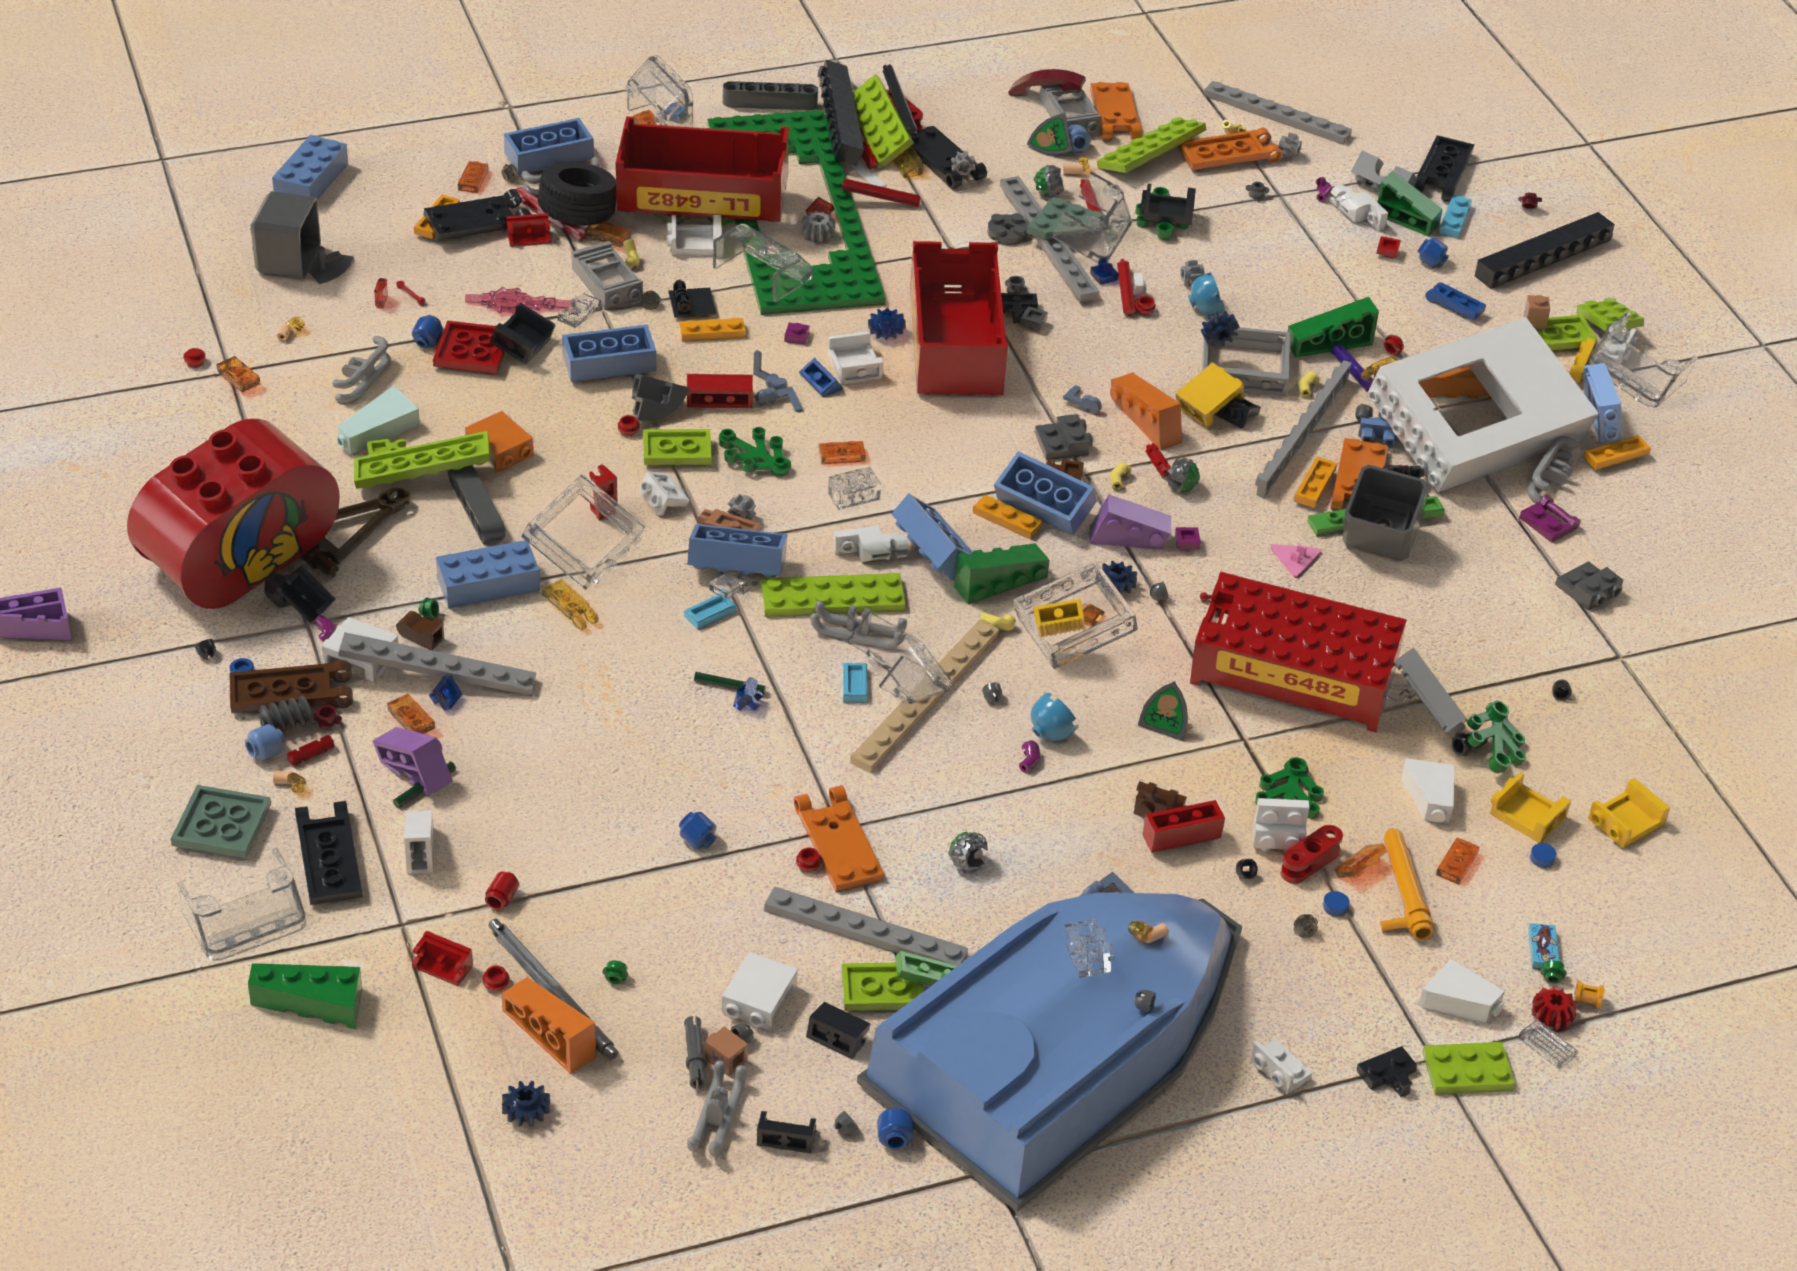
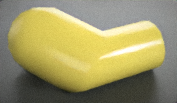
M1225 120L1222 123L1226 134L1247 131L1242 125L1232 124L1230 120Z
M634 240L623 241L628 256L625 263L630 269L637 268L640 260Z
M1309 371L1299 380L1298 385L1302 397H1309L1311 395L1310 384L1317 385L1316 381H1320V376L1316 372Z
M1126 462L1118 463L1110 473L1111 485L1114 490L1122 489L1121 477H1127L1128 473L1131 474L1132 472L1131 466Z
M983 612L979 620L1005 631L1012 630L1014 628L1013 625L1016 623L1015 617L1010 614L1001 618Z

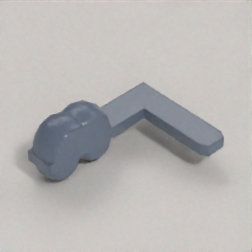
M756 350L754 352L753 375L765 380L768 388H774L775 390L786 388L787 380L785 378H779L777 374H769L761 370L762 353Z
M1077 385L1073 386L1063 396V399L1080 405L1082 410L1090 409V412L1093 414L1099 413L1102 409L1101 401L1097 397L1085 395L1082 398L1076 397L1081 390V387Z
M793 387L779 390L774 388L762 389L755 395L756 402L760 405L765 404L767 401L774 402L778 398L788 396L796 412L802 411V406Z
M1112 871L1100 881H1095L1089 885L1080 896L1097 892L1102 893L1111 885L1116 887L1121 893L1134 892Z

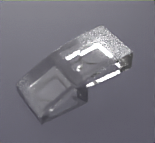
M583 293L572 299L571 307L558 313V321L576 328L597 310L601 300Z
M731 571L709 583V590L728 600L736 593L743 596L755 587L758 581L749 575L741 574L739 571Z

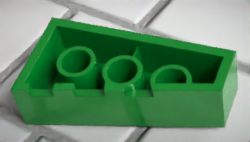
M1366 297L1289 325L1287 332H1290V350L1295 358L1331 352L1333 350L1332 347L1341 344L1345 349L1373 345L1379 310L1370 297Z
M1036 543L1011 546L1008 550H1002L1001 547L993 548L991 552H983L982 550H974L972 554L957 552L954 588L966 603L970 604L1047 578L1050 560Z
M252 963L248 980L251 1005L283 1013L289 1010L296 1012L300 1017L308 1018L309 1015L323 1018V1022L334 1024L336 1021L345 1023L347 1028L356 1029L362 994L360 967Z

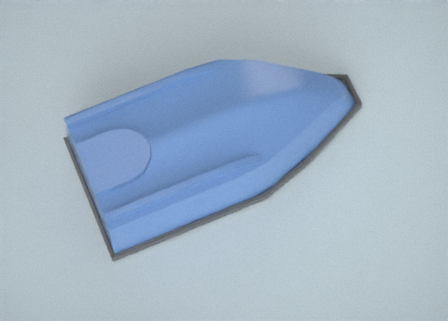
M1097 892L1048 903L1010 926L877 1026L868 1068L857 1076V1083L889 1109L901 1108L908 1111L912 1116L913 1129L1018 1212L1183 1075L1215 1016L1241 936L1242 926L1205 899L1197 900L1179 894ZM1161 923L1168 927L1169 934L1152 943L1141 941L1148 927H1154ZM1140 990L1156 992L1155 1003L1150 1013L1142 1012L1134 1005L1133 1000L1136 997V993Z

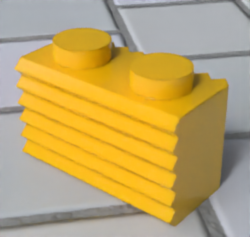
M1081 598L1033 607L1040 638L1043 636L1047 637L1048 635L1052 636L1053 634L1055 636L1057 634L1061 635L1062 632L1066 634V632L1070 633L1071 631L1075 632L1076 630L1086 629Z

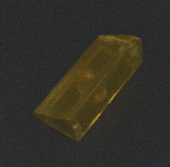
M912 146L892 161L903 178L922 175L923 162Z

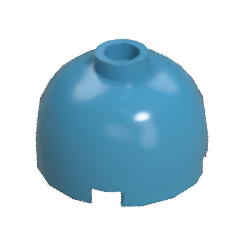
M1211 272L1196 278L1191 285V295L1188 296L1191 306H1196L1199 312L1204 315H1214L1216 311L1219 313L1225 311L1223 301H1220V292Z
M1044 693L1033 705L1030 713L1033 724L1032 731L1040 739L1044 737L1049 741L1057 742L1065 740L1078 729V724L1075 726L1073 724L1076 718L1059 698L1054 701L1049 698L1052 695L1051 693Z

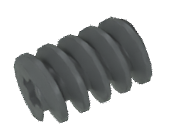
M303 695L299 696L298 703L294 698H290L288 705L282 700L279 702V708L275 703H270L269 711L265 705H261L259 709L261 726L270 724L275 728L279 726L285 732L286 724H289L292 729L296 728L297 721H299L302 727H305L306 719H309L312 725L314 724L311 706Z

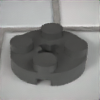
M1019 213L1012 215L993 214L988 222L987 233L992 240L993 237L998 239L1000 244L1015 245L1021 243V239L1024 237L1025 239L1027 238L1028 224L1023 220V215Z

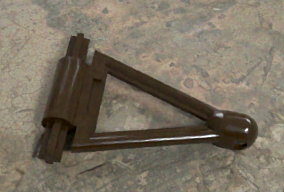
M390 488L381 493L377 499L339 508L335 520L376 509L380 510L339 549L324 537L322 541L300 556V558L313 569L319 568L327 576L335 577L336 572L339 571L338 564L390 515L405 509L409 505L411 500L410 493L402 488ZM396 491V495L391 497V494Z

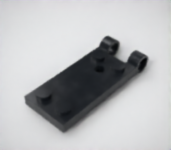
M935 126L918 130L915 136L911 135L914 144L907 149L940 177L950 189L961 186L962 177L957 171H952L951 166L954 164H952L951 158H955L957 152H965ZM974 162L973 164H975L976 169L971 170L969 174L976 181L986 178V166L982 162Z
M1436 135L1416 176L1418 180L1414 188L1423 194L1426 184L1440 186L1443 188L1441 199L1451 201L1473 153L1475 144Z
M510 189L501 196L424 208L423 215L438 241L505 230L507 229L506 216L531 215V213L526 208L518 210L514 215L511 213L509 208L518 207L522 203V198L517 190Z
M346 800L333 802L335 817L310 820L308 806L295 808L310 905L363 897Z

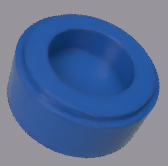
M246 658L236 659L229 666L230 672L255 670L254 663Z
M1538 843L1531 849L1530 860L1539 867H1550L1554 864L1557 853L1551 845Z
M1331 891L1324 897L1323 908L1330 915L1342 916L1347 913L1350 901L1344 893Z

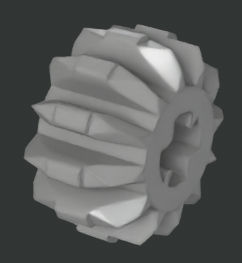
M817 211L815 213L808 212L807 216H803L801 225L802 235L805 236V240H812V243L815 241L819 243L822 241L828 242L829 238H833L835 234V219L831 217V214H825L824 211L821 213Z

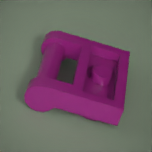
M1546 495L1540 502L1522 510L1519 518L1548 541L1553 542L1576 530L1581 520L1576 516L1568 514L1556 505L1551 497ZM1548 509L1549 511H1551L1553 514H1555L1558 518H1560V519H1561L1562 521H1564L1565 523L1563 524L1561 521H1559L1557 518H1555L1552 514H1550V513H1549L1548 511H1546V510Z

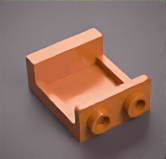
M503 411L465 427V435L488 431L491 458L494 460V469L497 472L534 455L533 437Z

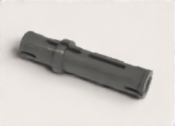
M690 1016L684 1021L688 1053L686 1067L689 1070L690 1086L696 1089L697 1080L698 1089H701L707 1085L705 1070L707 1067V1057L704 1055L702 1022L696 1016V1025H694L693 1016Z

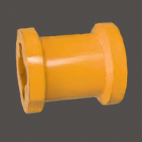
M1577 980L1573 1000L1577 1001V1004L1579 1002L1593 1004L1596 1008L1600 1009L1604 996V985H1599V987L1585 985L1582 981Z

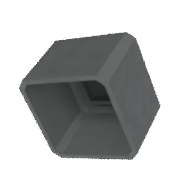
M271 191L266 195L250 225L255 269L263 274L305 279L315 256H317V247L321 246L317 198Z
M1373 465L1362 467L1345 511L1342 538L1345 545L1400 561L1407 559L1425 513L1428 490L1425 480ZM1381 523H1384V524H1387L1389 527L1383 526V525H1380V524H1381Z

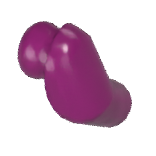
M1319 177L1316 179L1317 190L1319 191L1317 200L1322 203L1331 195L1333 188L1329 182H1326L1325 177Z
M320 615L315 621V624L322 629V633L318 636L322 642L329 639L337 628L334 623L323 615Z

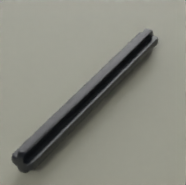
M891 64L888 66L884 65L882 72L898 113L910 136H915L917 134V127L894 68Z

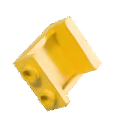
M1211 363L1175 393L1176 401L1181 403V410L1207 429L1214 424L1213 415L1233 398L1237 397L1242 400L1245 397L1244 385L1241 380L1232 377L1224 368H1219L1214 363Z
M1520 772L1516 777L1509 778L1501 791L1497 790L1490 800V803H1492L1490 815L1537 843H1542L1567 818L1571 800L1562 796L1556 803L1525 786L1523 784L1525 774Z
M1633 778L1627 782L1624 793L1604 804H1601L1598 800L1594 801L1588 819L1624 849L1664 826L1670 807L1637 779Z

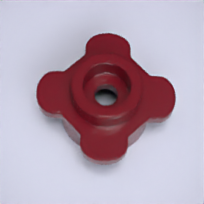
M1528 192L1525 193V196L1518 197V201L1522 202L1521 206L1523 208L1535 209L1538 207V202H1542V198L1537 197L1535 193Z
M331 705L321 706L313 714L314 720L319 723V728L328 729L342 722V717L337 715L336 708Z

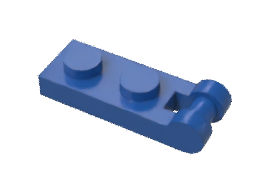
M1442 282L1437 283L1425 293V297L1429 302L1436 301L1472 320H1475L1486 309V304Z

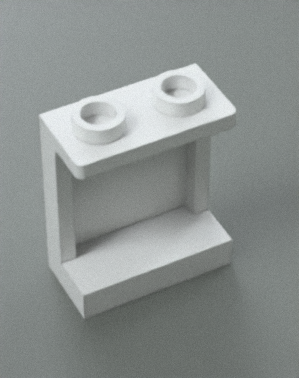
M672 215V223H668V247H672V256H722L721 215H713V225H677L676 215Z
M869 331L830 336L828 338V355L841 385L883 379L884 362L882 357L876 358L871 346V334Z
M348 617L342 624L337 626L330 638L323 642L321 648L324 663H330L334 658L347 661L364 668L365 679L374 682L388 666L340 657L339 649L344 632L399 643L398 635Z
M748 952L722 995V1013L731 1018L750 1023L755 1027L770 1030L773 1026V1016L787 992L793 994L797 987L798 969Z

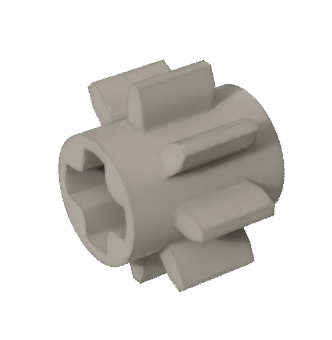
M1290 132L1288 137L1282 136L1279 142V148L1283 156L1292 158L1293 154L1298 155L1302 147V141H1299L1298 135Z
M968 151L965 153L957 152V156L951 158V162L954 164L951 166L953 172L957 171L960 175L970 176V171L976 169L975 164H973L975 158L974 156L969 157Z
M1197 260L1185 262V266H1181L1180 269L1181 280L1183 282L1187 281L1188 286H1191L1196 278L1205 274L1203 264H1198Z
M738 494L736 498L732 497L728 502L730 506L728 513L749 520L756 514L754 511L756 505L753 499L747 495Z

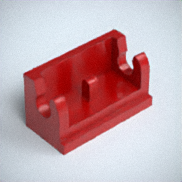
M548 213L506 216L510 247L551 243Z
M603 464L597 466L600 476H596L592 471L589 472V478L595 483V504L590 503V510L596 515L598 520L618 512L617 476Z
M429 931L424 932L423 937L416 944L412 952L417 955L412 961V968L456 986H459L473 968L471 948Z

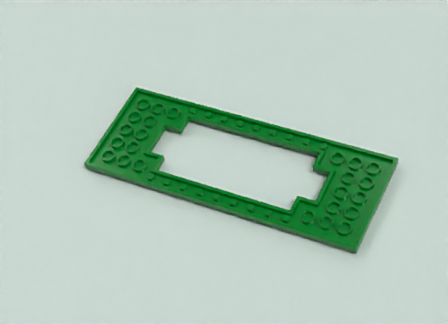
M824 110L794 111L792 113L765 115L754 114L751 116L737 115L734 117L707 119L709 129L780 133L781 126L789 127V153L796 154L798 164L819 163L846 250L828 252L830 264L791 267L788 255L767 256L757 220L735 219L734 222L760 314L885 305V295L851 192L841 189L843 179L846 177L841 162L834 159L833 151L831 150V140H829V129H827Z

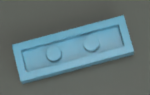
M1452 196L1441 223L1439 234L1459 238L1471 207V199L1463 196Z

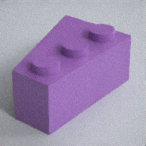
M1109 494L1090 526V544L1162 549L1171 535V516Z
M62 588L0 598V638L72 640Z
M395 727L372 741L379 760L383 765L399 776L405 774L410 777L409 782L414 786L418 783L425 788L424 793L430 796L453 782L442 753V744L437 737Z

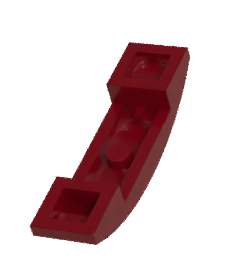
M1061 69L1034 71L1016 80L1008 93L1009 95L1027 94L1031 86L1061 84L1063 91L1081 90L1086 82V77Z

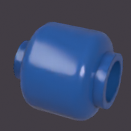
M1426 238L1417 251L1420 253L1419 259L1431 268H1435L1439 264L1443 266L1449 258V255L1446 254L1448 246L1436 238L1429 240Z
M432 315L420 317L412 330V337L416 344L422 348L436 346L443 333L441 321Z
M701 811L689 812L679 823L680 837L694 849H699L703 846L708 848L717 838L714 835L717 829L716 824Z
M890 1108L879 1115L877 1120L879 1142L891 1150H900L912 1141L914 1136L913 1120L908 1111L901 1108Z

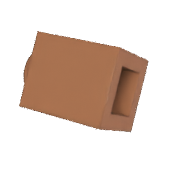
M1528 295L1523 316L1529 320L1535 329L1546 330L1550 313L1549 297Z
M724 1026L706 1039L705 1056L707 1061L713 1065L716 1061H723L725 1063V1074L730 1076L735 1072L737 1066L747 1062L748 1043Z

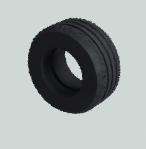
M560 162L548 166L542 172L538 204L544 213H548L549 217L568 224L596 225L607 221L615 213L617 201L616 179L605 169L582 162Z

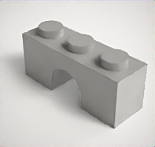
M1362 150L1351 170L1356 176L1355 180L1362 184L1368 182L1372 184V188L1380 191L1381 181L1387 177L1380 176L1381 168L1384 165L1381 159ZM1395 166L1393 172L1414 187L1418 178L1412 172Z

